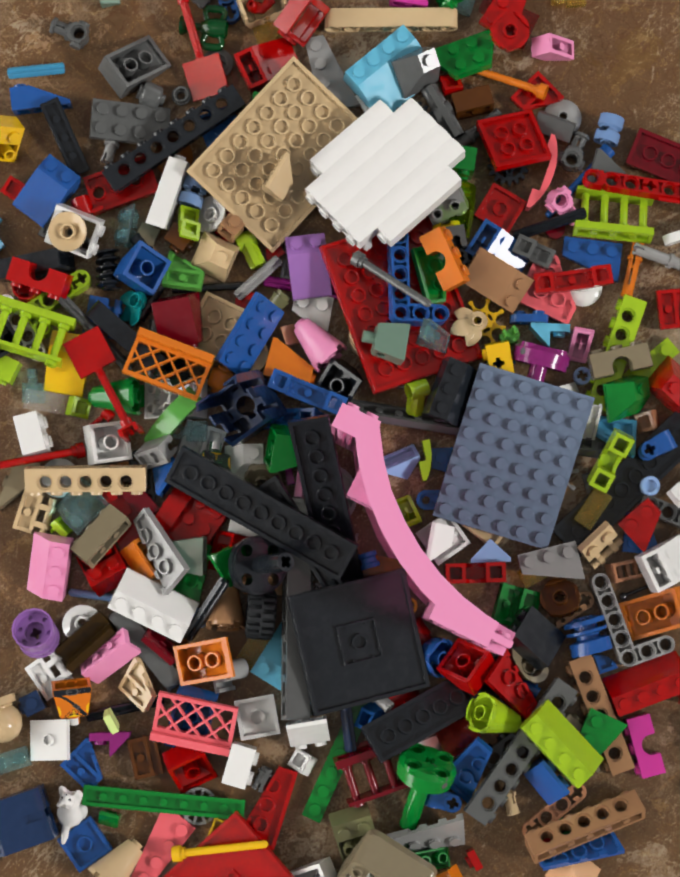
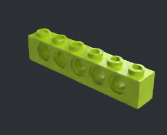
M626 294L622 299L618 298L615 305V310L618 311L616 316H612L608 328H611L609 336L606 335L603 340L602 346L605 347L603 352L611 350L610 347L622 345V347H628L631 342H634L647 305L646 301ZM622 313H628L631 316V321H624ZM617 331H621L624 333V340H618L616 338ZM623 359L614 360V375L612 377L593 381L591 378L589 382L592 383L590 391H586L585 395L595 398L593 404H602V414L606 415L604 396L597 393V387L622 378L627 363Z

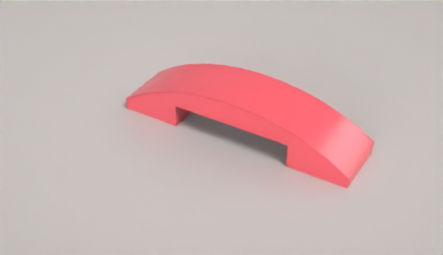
M551 134L547 143L552 156L540 190L532 188L524 211H530L541 200L554 176L558 156L557 140L554 134Z

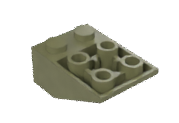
M367 802L359 808L349 807L329 813L331 827L343 862L369 830L375 829Z

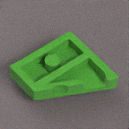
M169 250L167 259L171 261V264L163 277L162 286L165 288L201 292L205 277L204 271L197 266H193L186 259H181L175 252Z

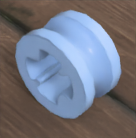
M586 367L577 368L573 373L574 382L578 385L587 384L591 380L590 370ZM579 371H582L583 374H587V377L584 378L585 381H582L581 378H577V375L580 374Z

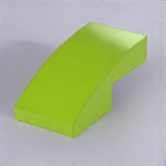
M185 205L179 207V237L199 241L201 228L199 209Z
M430 439L421 442L425 460L418 462L422 482L427 481L431 468L432 451Z

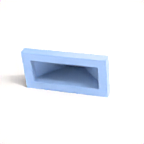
M414 444L384 456L388 475L408 480L421 458Z
M489 539L471 558V563L511 562V557L493 540Z

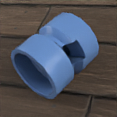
M601 113L597 124L600 128L596 129L593 141L599 145L605 143L610 147H617L620 139L618 132L622 131L625 119L617 114Z
M186 175L182 185L184 191H180L177 203L201 210L204 203L202 196L206 195L207 191L190 175Z

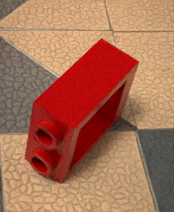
M289 0L273 25L279 29L277 33L295 46L298 43L304 47L330 8L321 0ZM309 3H310V6L308 7V9L306 10V12L303 14V16L301 17V19L299 20V22L296 24V26L294 27V29H293L292 32H291V29L293 28V26L295 25V23L298 21V19L300 18V16L302 15V13L305 11V9L307 8V6H308Z

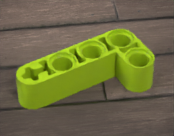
M77 270L71 274V276H74L72 282L77 286V289L72 284L70 286L71 291L67 296L71 300L88 290L92 285V278L85 270ZM81 276H83V278H85L86 281L83 284L82 282H80L79 279ZM46 292L41 293L28 302V304L53 312L62 306L55 299L52 305L46 306L45 300L48 298V293ZM34 319L28 320V323L36 333L40 323ZM53 325L48 326V330L43 338L51 336L52 330H54Z

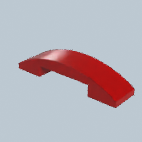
M611 264L555 273L550 271L533 274L535 294L570 292L614 283Z

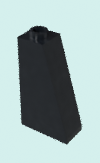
M57 248L14 256L37 264L35 270L36 278L46 277L49 268L66 274L76 271L74 254ZM12 257L0 259V282H11L5 278Z

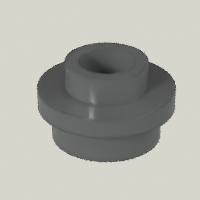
M178 86L172 91V100L175 104L183 106L189 103L191 93L187 87ZM184 94L185 97L183 99H179L178 95Z

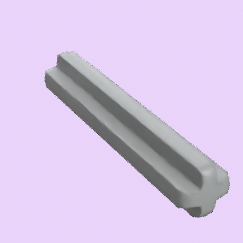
M276 255L273 256L234 291L236 298L240 301L243 300L282 265L280 258Z

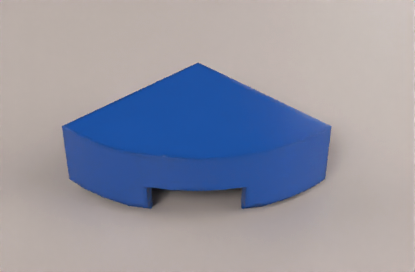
M592 655L599 675L618 668L616 663L608 656Z

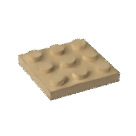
M206 291L200 302L204 340L198 343V347L195 348L213 354L216 357L245 309Z

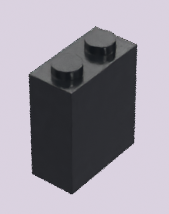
M533 606L521 608L515 614L516 619L508 627L509 630L516 633L512 648L536 670L549 667L566 636Z

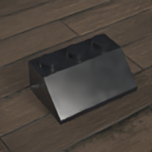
M452 357L443 358L423 414L459 428L477 370Z

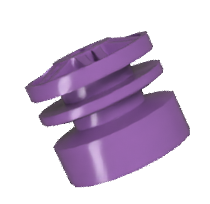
M38 608L26 609L14 619L11 628L12 636L24 654L30 658L40 659L49 656L56 650L60 641V633L47 612Z

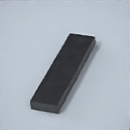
M56 97L40 104L67 167L78 175L89 171L90 167L59 98Z

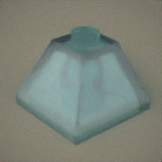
M83 477L81 478L84 485H90ZM68 492L56 507L63 521L77 535L85 532L86 527L90 523L95 521L100 511L110 503L101 495H91V492H83V495H71V492Z

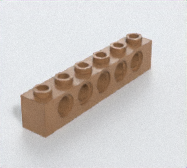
M592 655L566 661L568 666L565 669L568 677H572L575 685L572 687L578 691L576 697L580 696L582 704H580L583 715H587L589 709L593 708L595 710L601 709L603 714L616 719ZM583 671L589 674V679L585 683H582L579 679V675ZM590 690H593L596 693V698L590 702L587 700L586 695ZM621 732L602 753L604 758L602 766L605 772H609L611 776L635 768ZM616 747L618 755L615 758H610L609 750Z
M635 789L623 791L617 797L604 799L600 804L587 806L582 811L568 814L559 821H551L542 828L529 830L524 835V842L534 864H537L645 819L646 809ZM618 808H623V809H625V810H624V811H617L616 809H618ZM601 815H603V816H606L607 818H605V819H600V818H598V817L601 816ZM587 823L588 826L582 827L580 824ZM562 831H569L570 833H569V834H562L561 832H562ZM549 838L551 841L544 842L543 839Z

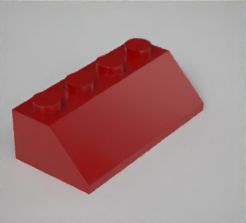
M676 650L601 678L615 716L627 715L680 694V657Z

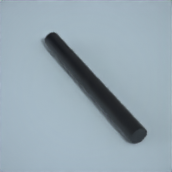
M244 282L203 284L201 292L236 290ZM172 288V294L196 292Z

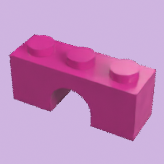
M643 713L624 718V723L628 726L623 732L625 736L628 735L630 741L627 747L630 755H633L635 759V768H633L635 774L645 779L666 773L661 753H646L642 748L643 739L655 733L650 714Z

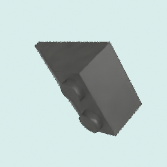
M147 35L104 56L98 69L118 97L122 99L136 92L140 84L152 81L172 65L151 36Z

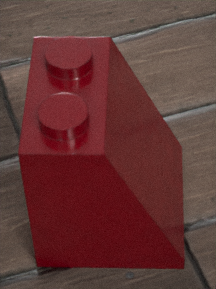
M199 292L165 297L151 303L158 334L192 347H198V343L204 340Z

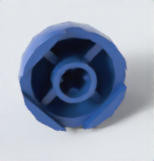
M435 637L423 643L422 650L428 675L436 678H445L436 668L454 643L451 640Z

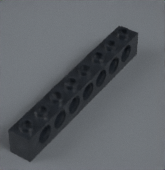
M233 84L229 87L227 85L221 87L217 91L218 94L214 97H206L201 101L202 105L187 110L185 112L186 116L180 120L179 118L172 120L169 123V127L165 130L162 128L152 134L153 138L146 141L145 139L139 142L134 151H126L116 163L112 161L105 165L102 174L116 194L164 163L168 160L169 156H174L244 109L246 103ZM219 101L226 102L227 107L225 109H219L217 108L216 103ZM202 112H209L211 117L209 120H202L200 114ZM190 122L194 124L195 128L192 131H186L184 125ZM175 133L179 138L176 142H170L167 139L168 135ZM159 144L162 146V151L154 153L151 150L152 146ZM138 155L146 157V161L143 164L135 162V158ZM120 167H129V173L121 175L119 173Z

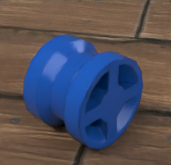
M376 550L358 555L362 564L361 571L380 565V562L376 559Z

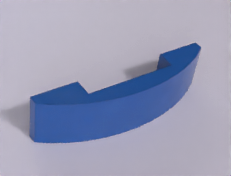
M274 368L267 387L335 415H337L342 403L346 404L348 398L318 387Z

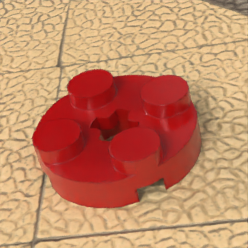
M505 11L500 13L491 25L490 36L492 41L498 48L506 52L520 49L529 38V22L519 12ZM508 27L510 29L513 27L515 29L513 31L514 35H507L505 28Z

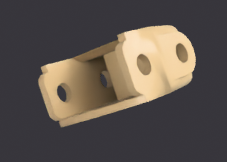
M236 0L245 27L247 26L249 29H254L276 20L288 3L287 0H274L276 3L265 14L260 15L252 14L247 10L246 3L249 0Z

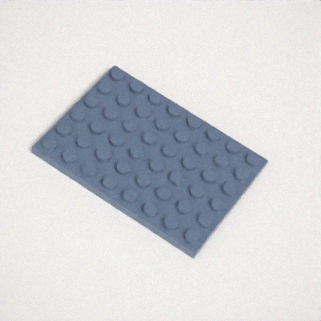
M479 363L432 515L541 549L547 548L595 398Z

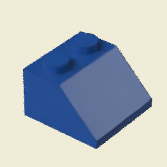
M139 240L121 259L113 276L136 292L140 291L145 293L146 296H151L155 294L171 261Z

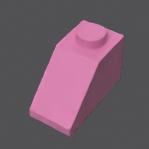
M552 33L531 38L533 58L543 61L574 60L573 40Z

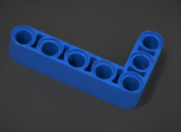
M407 233L401 238L402 241H398L392 247L387 244L388 274L396 278L394 273H400L403 279L398 280L410 287L409 235ZM394 254L401 255L402 260H397ZM388 283L389 320L391 323L411 324L410 326L440 327L448 319L450 313L445 305L431 304L430 307H425L422 304L410 303L408 295ZM395 292H400L403 298H397ZM395 311L402 312L404 318L397 317ZM415 312L422 313L423 318L416 317ZM435 312L440 313L443 319L436 318Z

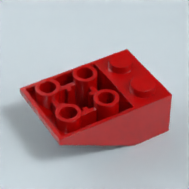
M284 37L254 45L233 54L235 63L251 95L254 91L260 92L293 56L298 59L291 43Z
M116 544L112 546L93 569L76 557L90 587L98 597L115 589L128 567Z

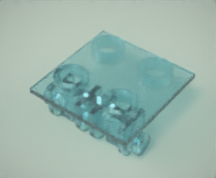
M135 204L123 208L118 214L117 220L120 223L119 228L116 229L114 234L115 247L123 245L124 248L131 249V245H133L129 239L134 236L132 234H136V231L131 230V228H137V225L134 224L138 223L139 218Z

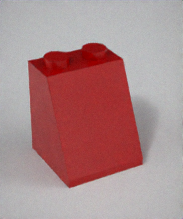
M668 355L649 377L650 392L670 411L680 413V365Z

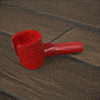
M103 410L100 416L91 424H98L104 419L110 422L115 417V413L111 410Z

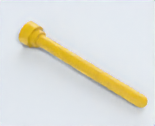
M266 840L195 848L175 845L171 848V857L173 862H182L183 859L189 856L267 848L268 842Z

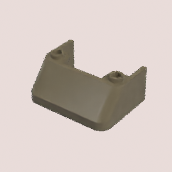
M372 829L364 835L343 861L337 877H345L347 874L352 877H366L369 873L375 877H436L437 869L434 865L386 834Z

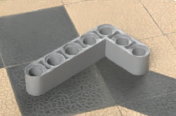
M597 573L591 576L589 580L590 588L600 615L605 617L603 623L607 624L605 629L607 634L610 635L613 650L619 664L631 667L668 654L674 650L675 641L668 635H660L633 645L610 579L604 573ZM598 576L604 580V585L601 588L595 585V579ZM605 595L611 599V604L607 607L601 601ZM612 614H615L618 618V622L615 625H611L608 620ZM619 633H622L625 637L622 644H618L615 639ZM664 638L669 642V647L665 650L660 647V642ZM645 645L650 648L648 656H643L641 653V649ZM626 652H629L632 656L629 663H625L622 658Z

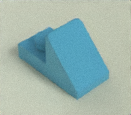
M531 322L529 330L545 347H550V334H553V337L564 338L565 335L570 333V324Z

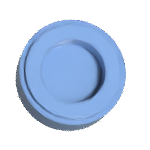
M654 476L643 478L639 485L640 491L646 496L657 494L660 490L659 480Z

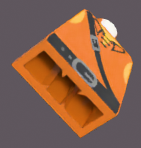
M90 677L51 681L59 717L61 719H70L71 726L80 724V716H87L89 714L92 690Z

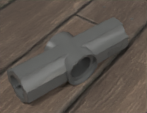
M436 83L425 87L421 93L430 107V112H433L432 117L452 138L457 140L464 134V131L455 117L452 105L448 100H445Z

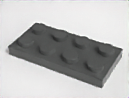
M93 98L89 138L138 144L145 139L148 141L153 138L152 134L161 128L165 130L169 127L171 108L157 107L153 109L142 104Z

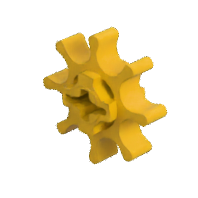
M488 298L486 299L485 306L481 309L475 308L473 301H469L468 304L472 307L473 312L481 311L487 316L488 324L482 330V337H489L491 343L496 342L492 337L493 331L496 329L506 330V326H500L496 323L497 316L504 314V310L501 308L498 312H490L488 307L491 301ZM478 317L474 319L475 324H479L477 322L481 321V318Z

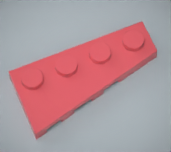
M160 813L131 877H158L172 860V846H183L196 827L179 814Z

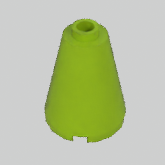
M485 692L478 693L477 695L479 696L470 700L466 710V720L469 721L470 726L468 727L473 732L515 733L520 729L519 726L522 724L521 716L491 694Z

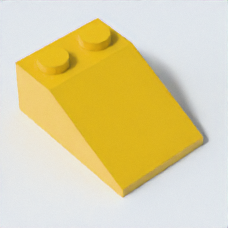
M52 330L48 348L49 355L58 333L56 330ZM66 332L58 357L62 358V367L50 368L46 366L44 391L83 398L87 377L80 378L63 346L64 343L79 336L78 334Z

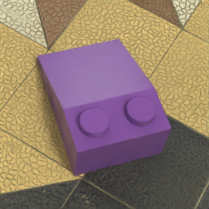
M324 233L285 237V251L293 301L332 296L330 276L319 250L321 245L326 244Z

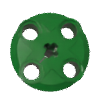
M419 743L400 753L397 762V775L405 785L410 787L399 822L403 829L409 828L412 831L417 828L428 794H442L450 789L457 772L453 763L454 758L450 753L433 747L423 746Z

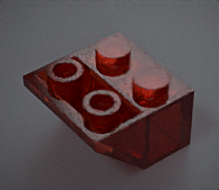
M466 716L435 733L442 750L450 753L453 757L458 756L477 736L481 738V735L469 729L468 726L470 725L469 721L466 720Z

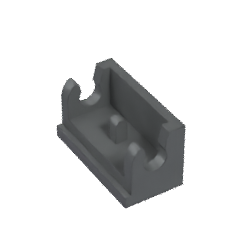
M464 224L446 227L453 235V244L457 245L458 249L466 250L467 239Z

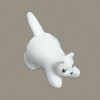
M60 786V798L56 806L59 807L57 809V818L62 825L61 844L63 845L68 839L70 828L79 825L87 817L88 808L80 804L83 797L82 791H69L66 787Z

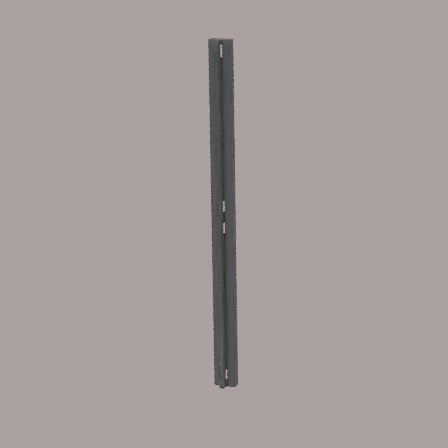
M356 399L351 400V403L360 407L359 411L365 414L369 411L379 416L378 420L382 424L440 432L455 436L459 428L425 415L423 412L421 416L414 417L407 414L405 407ZM300 402V408H316ZM317 408L319 411H321V412L324 413V414H329V415H333V416L335 415V414H332V413H329V412H327V411H324V410H321V409ZM586 437V439H582L577 455L597 459L606 443L601 439L592 440V438Z

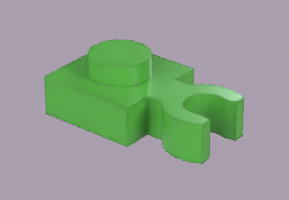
M513 325L508 330H502L498 341L508 340L510 346H513L520 339V333L516 325Z

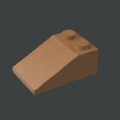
M480 246L467 266L470 273V281L465 284L509 312L514 313L534 280Z

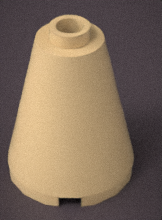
M127 839L92 864L87 870L94 877H130L143 853L140 850L143 846L135 839L132 841Z

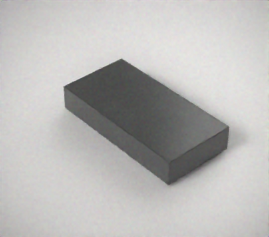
M541 110L538 112L536 119L543 134L548 136L554 134L556 139L570 143L577 123Z

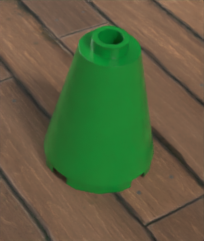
M133 377L110 382L126 414L141 415L142 412H139L140 408L145 405L144 385H140L139 380ZM103 386L92 387L88 393L89 403L93 407L115 411Z

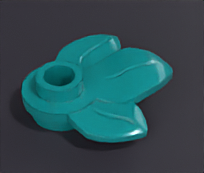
M130 290L120 297V300L126 305L120 319L126 322L130 321V325L133 326L141 317L142 309L147 303V297L143 292Z

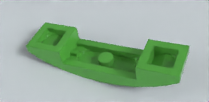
M190 386L186 388L188 393L195 395L196 392ZM179 395L155 421L146 434L144 441L147 442L168 434L172 435L186 417L196 410L197 402Z

